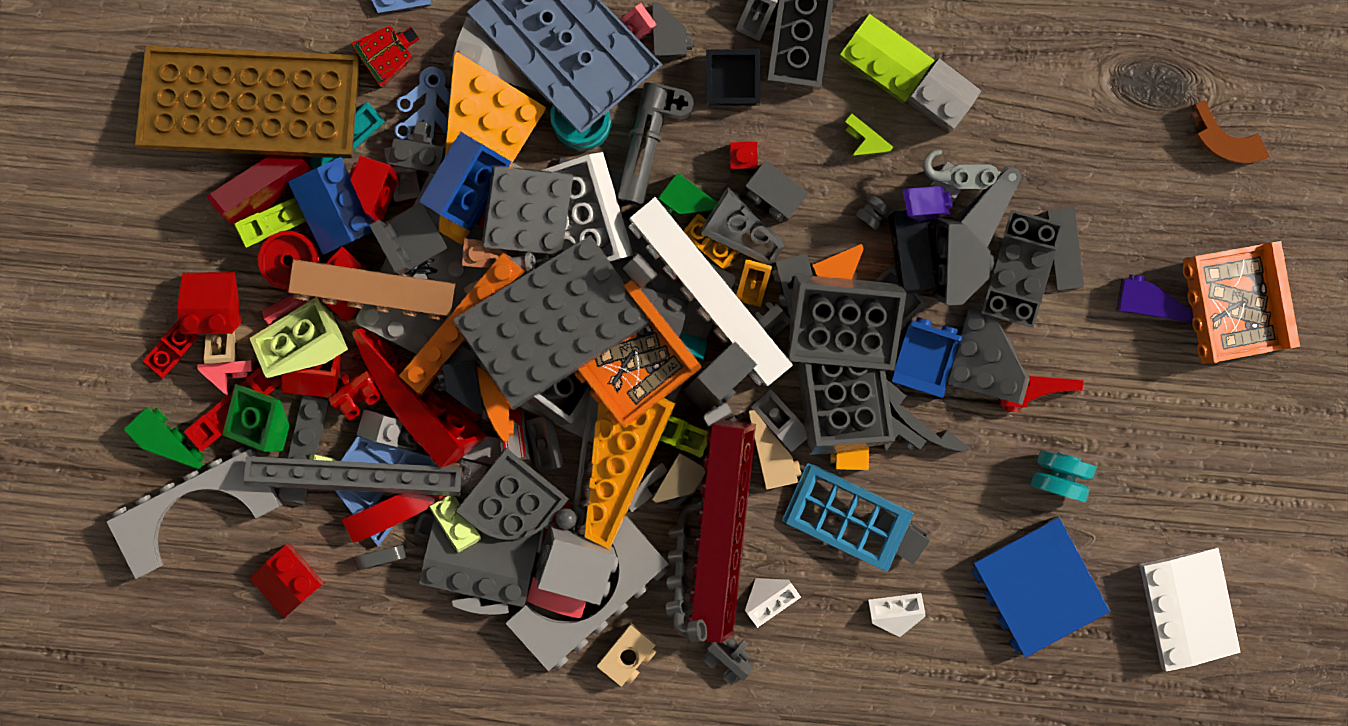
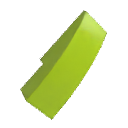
M670 415L659 442L701 460H705V456L709 455L710 444H707L708 431Z

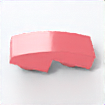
M533 577L527 602L562 615L575 618L582 617L586 601L538 589L536 578Z

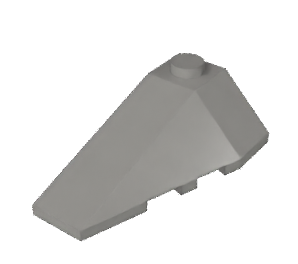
M466 17L454 54L456 52L460 53L511 86L541 94L474 21ZM452 57V61H451V64H450V66H451L452 69H453V60H454L453 57Z

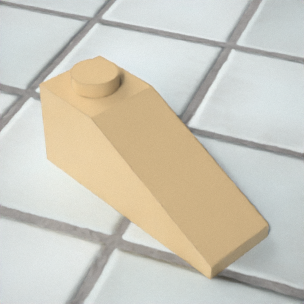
M749 410L750 421L756 424L755 443L766 490L798 483L797 477L802 476L798 460L793 461L791 454L754 410Z

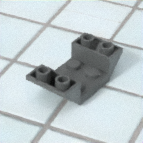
M1011 209L991 284L982 309L983 314L1034 328L1063 228L1062 223Z

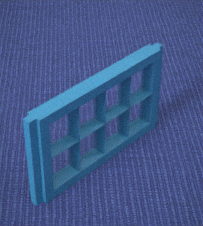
M807 463L782 521L888 572L914 513L816 465ZM817 478L833 485L825 503L810 496ZM838 488L854 495L846 513L831 506ZM859 498L875 505L867 523L852 516ZM807 501L823 508L815 526L800 519ZM880 508L896 515L889 533L873 526ZM828 511L844 518L836 536L821 529ZM849 521L865 528L857 546L842 539ZM870 531L886 538L878 556L863 549Z

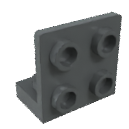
M421 202L385 223L377 220L370 225L392 268L400 275L407 273L447 249V245L425 205Z

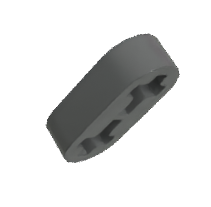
M401 544L355 556L354 559L357 570L406 558L404 546Z

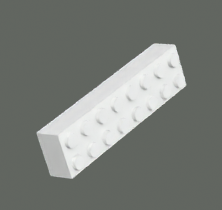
M656 197L629 218L631 225L628 228L637 239L640 237L645 239L649 244L645 249L655 260L657 258L662 260L666 265L662 269L672 281L677 279L681 283L682 287L679 290L688 301L694 299L699 305L696 311L704 321L709 322L711 320L717 327L713 330L717 337L723 343L728 341L730 345L736 341L758 364L749 373V376L756 384L760 385L762 383L768 386L793 366Z

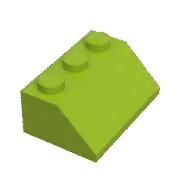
M871 14L868 15L838 57L903 104L935 61Z

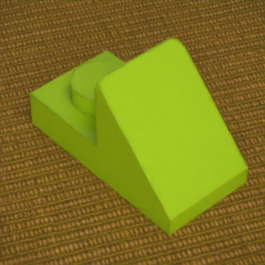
M851 114L844 122L847 126L845 131L856 140L860 137L864 140L851 157L885 154L892 150V145L855 115Z

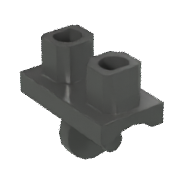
M732 638L722 643L711 642L707 649L708 652L703 659L711 668H715L720 661L726 665L728 669L723 673L722 677L730 685L735 684L740 679L744 681L754 667L747 661L751 655L744 650L748 644L744 639L739 644Z

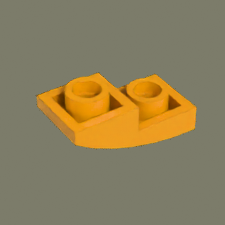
M698 213L683 232L699 250L725 270L739 252L701 234V228L706 219Z

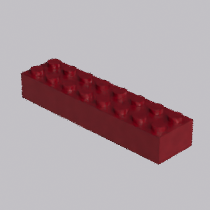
M723 420L712 424V428H709L707 432V444H710L709 455H706L704 460V470L707 471V478L701 488L704 506L700 509L698 515V523L702 525L701 535L697 536L695 549L699 551L698 562L695 561L693 566V577L696 578L695 588H692L690 593V604H693L692 615L690 614L688 617L687 626L690 621L703 620L707 628L705 641L722 643L734 635L756 424Z

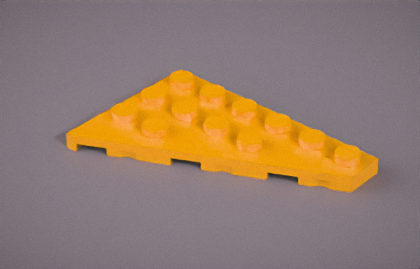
M456 52L453 56L445 156L461 131L512 161V164L546 107ZM440 215L438 231L462 245L470 231Z

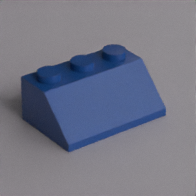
M460 131L419 202L465 229L472 231L487 205L492 165L509 167L512 161Z
M341 157L287 182L322 255L373 232L370 227L372 222L362 207Z

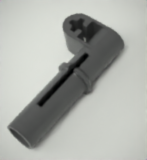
M644 83L634 128L629 131L631 141L618 192V201L630 205L643 206L657 143L662 141L660 130L663 117L678 121L687 119L693 111L694 104L692 95L689 92L656 83ZM668 94L674 95L670 111L665 110ZM679 100L684 101V107H682V110L676 109L677 107L675 104H677ZM649 119L651 120L640 172L637 175L634 172L646 121Z

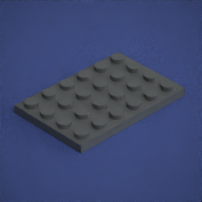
M590 235L453 319V323L512 410L646 328L651 324V320L625 289V283Z

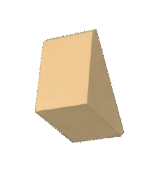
M235 331L232 334H206L205 364L237 362Z

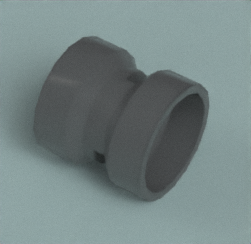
M870 194L866 199L864 208H860L855 216L876 231L881 225L880 220L887 216L892 209L878 197Z

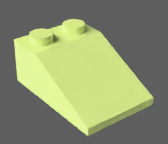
M318 297L313 298L250 338L263 373L267 378L325 364L348 350L332 312L324 303L320 302L321 300Z

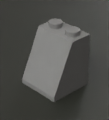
M938 59L907 102L947 133H950L971 108L981 90L941 59Z
M550 522L534 568L538 589L600 605L602 597H607L610 589L608 579L611 572L615 573L619 558L616 557L614 547L611 546L610 549H607L585 538L583 534L571 529H562L556 523Z

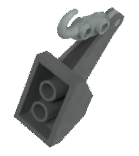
M933 150L927 154L923 162V169L928 178L933 181L944 182L958 189H983L956 219L951 217L935 218L934 268L938 271V283L935 284L936 287L933 289V297L945 305H963L989 279L990 271L993 270V255H990V250L987 247L1021 181V173L1018 169L1011 166L1004 167L1001 171H998L996 167L990 164H957L944 171H935L931 166V161L935 156L941 155L942 151Z

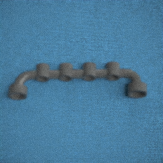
M701 494L694 495L693 501L688 502L682 507L679 512L677 525L671 526L669 529L671 540L673 542L677 541L676 550L668 553V561L672 567H675V575L667 578V587L670 592H674V601L666 603V613L668 617H673L674 628L677 633L683 637H689L693 643L705 641L707 637V628L703 620L690 621L688 626L684 624V616L688 612L685 590L689 587L686 565L690 562L687 540L691 537L688 519L692 512L699 515L700 509L703 508L704 498L701 497Z

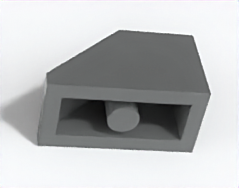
M652 2L653 20L657 24L653 28L655 57H687V50H692L691 34H686V27L660 3Z

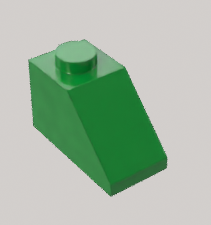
M679 173L675 175L658 198L662 202L661 205L671 216L674 213L681 216L713 211L717 204L714 199Z

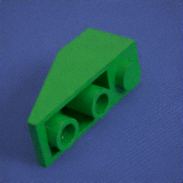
M146 407L124 428L126 433L144 450L197 469H202L206 466V463L203 461L205 456L195 446L190 448L185 443L186 436L177 427L172 429L165 422L168 418L158 407L155 409Z

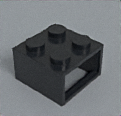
M706 49V106H760V49Z

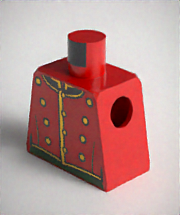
M390 25L351 44L378 84L383 88L413 60L407 48L420 39L411 26L397 35Z

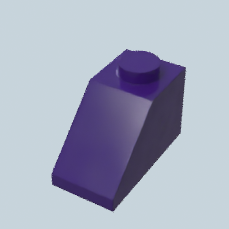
M935 186L903 190L908 217L920 222L950 215L949 208L953 207L950 192H946L945 188Z

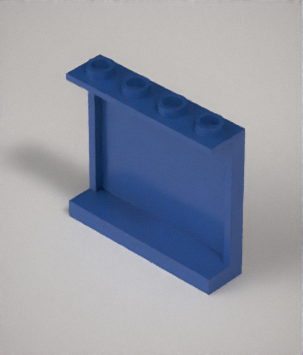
M1057 516L977 561H972L975 568L971 569V572L978 584L984 583L987 589L984 596L991 607H997L1000 615L996 618L1002 629L1010 631L1013 637L1009 640L1016 654L1021 652L1025 658L1110 612L1061 519Z

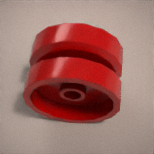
M280 231L271 235L262 244L258 254V267L263 278L272 286L289 290L293 263L288 266V264L284 263L285 257L290 258L292 256L295 260L321 263L320 252L316 244L308 236L295 231Z

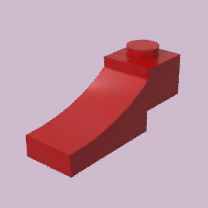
M1029 376L1030 380L1023 405L999 398L998 405L1004 406V411L1020 412V407L1027 408L1028 402L1040 396L1061 391H1083L1084 380Z

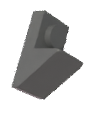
M892 417L895 438L900 435L902 437L899 440L900 443L910 450H913L914 447L921 450L926 440ZM892 443L883 444L884 451H887Z

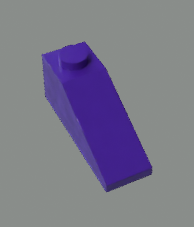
M1129 274V279H1121L1116 311L1192 323L1194 318L1192 311L1153 283L1145 282L1144 276Z

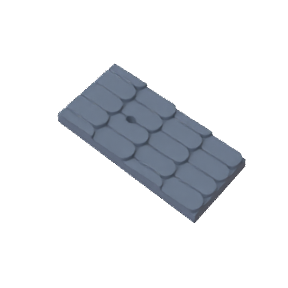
M480 0L465 12L579 134H582L662 66L661 62L601 0ZM543 14L549 17L548 23L543 21Z

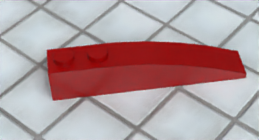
M364 327L354 330L352 334L358 349L380 392L401 423L412 435L414 441L425 449L435 464L441 468L454 464L486 439L485 433L469 416L445 400V394H440L432 387L435 383L434 381L429 384L422 394H418L399 375L411 361L397 356L394 353L396 348L386 339Z

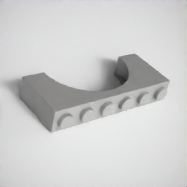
M244 446L231 453L233 458L225 462L220 458L208 464V471L200 475L198 471H194L183 477L184 483L175 486L174 483L168 484L159 489L160 495L151 498L149 494L135 501L136 507L127 510L125 506L111 513L113 518L107 521V524L135 579L164 565L158 547V536L162 520L170 507L190 492L201 489H213L229 493L242 501L252 512L255 519L282 506L274 487L244 485L246 456L258 457L254 448L247 450Z
M625 515L613 542L619 558L618 583L613 595L600 610L583 619L559 621L539 614L526 604L506 622L507 626L548 671L553 667L556 670L561 668L568 661L567 654L573 649L576 653L588 643L586 637L593 631L596 635L608 625L605 620L612 614L616 617L628 607L625 602L632 596L636 599L639 598L648 589L646 584L652 578L657 581L668 571L666 566L669 562L627 515Z

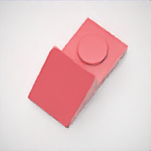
M642 3L635 6L620 19L639 41L653 32V28L657 25Z
M238 361L197 364V369L224 394L229 395V373H232V378L248 377V372L255 371V362Z

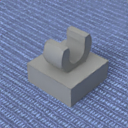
M767 302L766 306L770 310L764 316L758 311L755 315L759 320L757 322L769 337L773 339L790 323V318L777 304L773 306V304Z

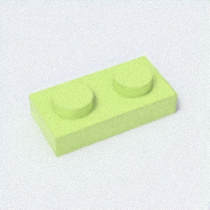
M447 496L431 505L430 511L457 553L480 541L481 536L472 524L455 511L460 505L456 497Z

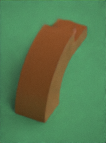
M1205 100L1191 106L1193 110L1191 117L1197 127L1201 126L1203 130L1195 134L1194 137L1200 146L1213 157L1231 164H1250L1270 157L1258 133L1247 138L1229 136L1220 129Z

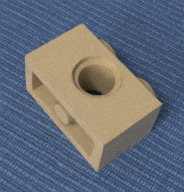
M630 623L599 661L597 667L621 687L625 682L630 685L640 673L636 669L642 661L647 664L655 655L656 651L653 648L656 643ZM630 649L635 652L636 659L634 662L625 663L622 661L621 653L624 650Z

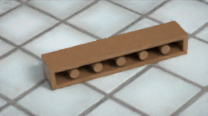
M293 259L289 293H294L293 298L310 300V296L321 297L320 302L337 304V300L348 301L347 306L364 308V304L375 305L374 310L390 312L391 308L402 309L401 314L417 316L418 312L428 313V318L444 320V316L451 315L455 283Z

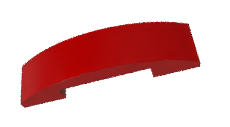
M260 366L240 385L269 396L282 384V380L278 375L267 378ZM233 391L184 431L201 452L223 436Z
M396 493L368 508L365 507L342 518V521L353 543H356L423 512L447 496Z

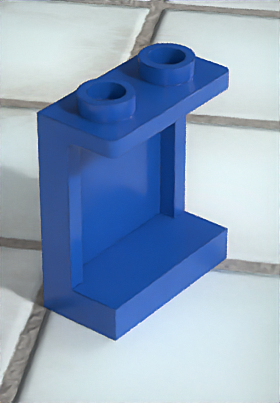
M917 317L916 321L910 320L890 382L943 398L946 382L962 336L956 335L957 329L942 325L941 329L931 327L932 321Z

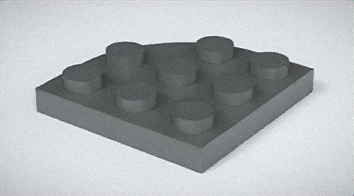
M505 448L455 511L475 528L489 536L504 540L529 537L542 530L555 517L569 498L509 449Z

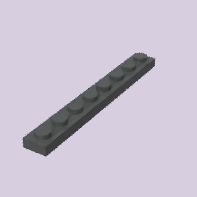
M246 456L243 481L244 485L460 496L462 467L441 468L440 466Z

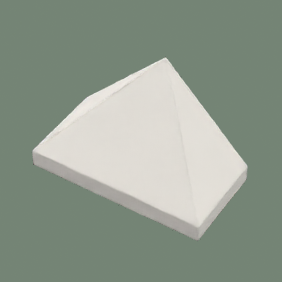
M755 578L745 611L758 628L800 599L801 596L789 580Z
M921 593L868 600L872 624L898 637H901L925 617Z

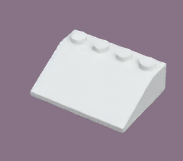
M603 152L589 154L542 170L573 175L562 252L591 235L610 263L633 256ZM543 253L544 258L557 256V254Z
M1219 548L1139 564L1161 669L1167 672L1240 653Z

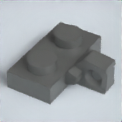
M417 121L413 135L409 134L408 140L393 139L388 164L394 167L435 174L445 158L446 148L432 145L433 139L429 138L431 125Z

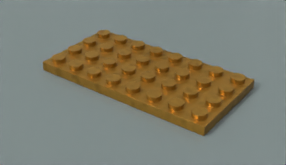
M145 46L135 140L136 149L352 159L360 56Z

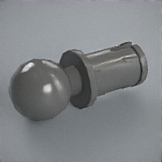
M573 506L571 509L565 508L560 510L556 515L557 525L562 529L583 526L586 523L588 506Z

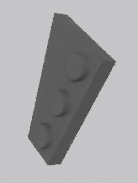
M728 187L701 228V234L770 266L773 265L784 248V241Z

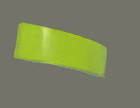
M294 197L261 213L258 212L236 222L234 226L245 248L266 241L275 233L289 231L306 223V220Z

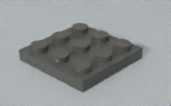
M492 165L481 245L487 248L561 254L573 175L570 173Z

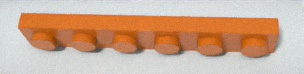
M502 253L399 376L418 394H422L438 375L437 373H440L442 365H446L466 342L453 323V319L517 281L525 271L509 256Z

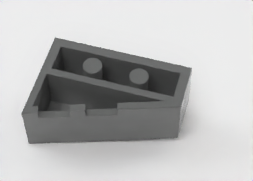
M735 341L680 393L703 416L706 412H711L725 404L736 393L733 388L758 364Z

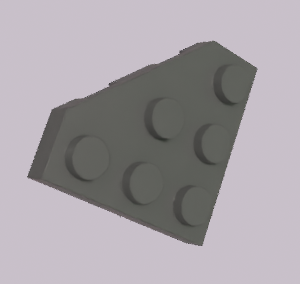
M969 307L961 334L962 339L959 342L947 384L1023 405L1030 378L1026 370L1022 368L1009 337H1006L1001 327L1000 319L983 314L982 310Z

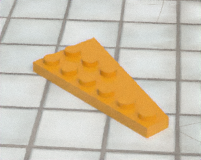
M663 398L626 428L620 423L615 426L606 415L609 408L604 402L598 404L585 538L607 549L611 548L675 403Z

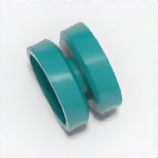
M552 105L550 115L553 130L559 141L568 149L579 152L590 151L600 146L608 137L611 129L610 111L606 112L582 134H579Z
M1040 450L1036 463L1041 467L1051 469V474L1039 471L1033 472L1029 486L1086 503L1090 489L1085 485L1075 483L1076 477L1087 481L1093 480L1097 466L1081 462L1080 458L1060 452L1054 454Z

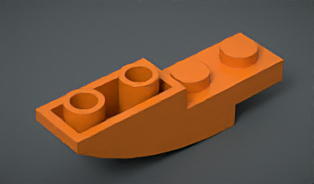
M476 365L480 397L486 416L501 441H509V436H513L514 420H509V409L512 408L489 374Z

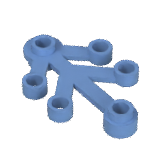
M425 68L419 75V85L406 96L397 99L396 108L404 113L410 111L413 107V102L425 94V105L405 122L399 123L394 127V135L398 139L408 138L417 121H423L431 125L429 138H434L435 122L443 130L447 138L448 119L436 106L437 95L448 106L449 112L450 92L445 88L446 78L439 68ZM430 75H434L437 78L435 85L429 83L428 78ZM402 99L408 101L409 106L407 109L401 108L400 101ZM400 126L406 128L407 133L405 136L399 135L398 128Z

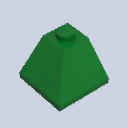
M235 384L223 436L263 452L283 451L290 425L281 401L245 386Z

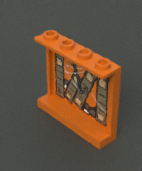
M1281 241L1183 258V274L1188 283V301L1192 306L1194 317L1192 324L1197 333V352L1202 364L1217 363L1219 361L1300 347Z
M633 280L626 283L624 287L649 317L651 324L573 372L582 384L585 381L590 384L593 389L589 393L598 404L604 402L609 408L606 415L616 426L620 423L624 428L702 368Z

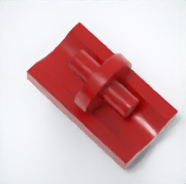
M366 371L361 375L357 374L352 379L347 374H344L341 377L344 385L338 388V392L328 400L341 414L345 415L349 420H353L361 412L357 406L364 400L369 405L375 404L381 399L374 379Z

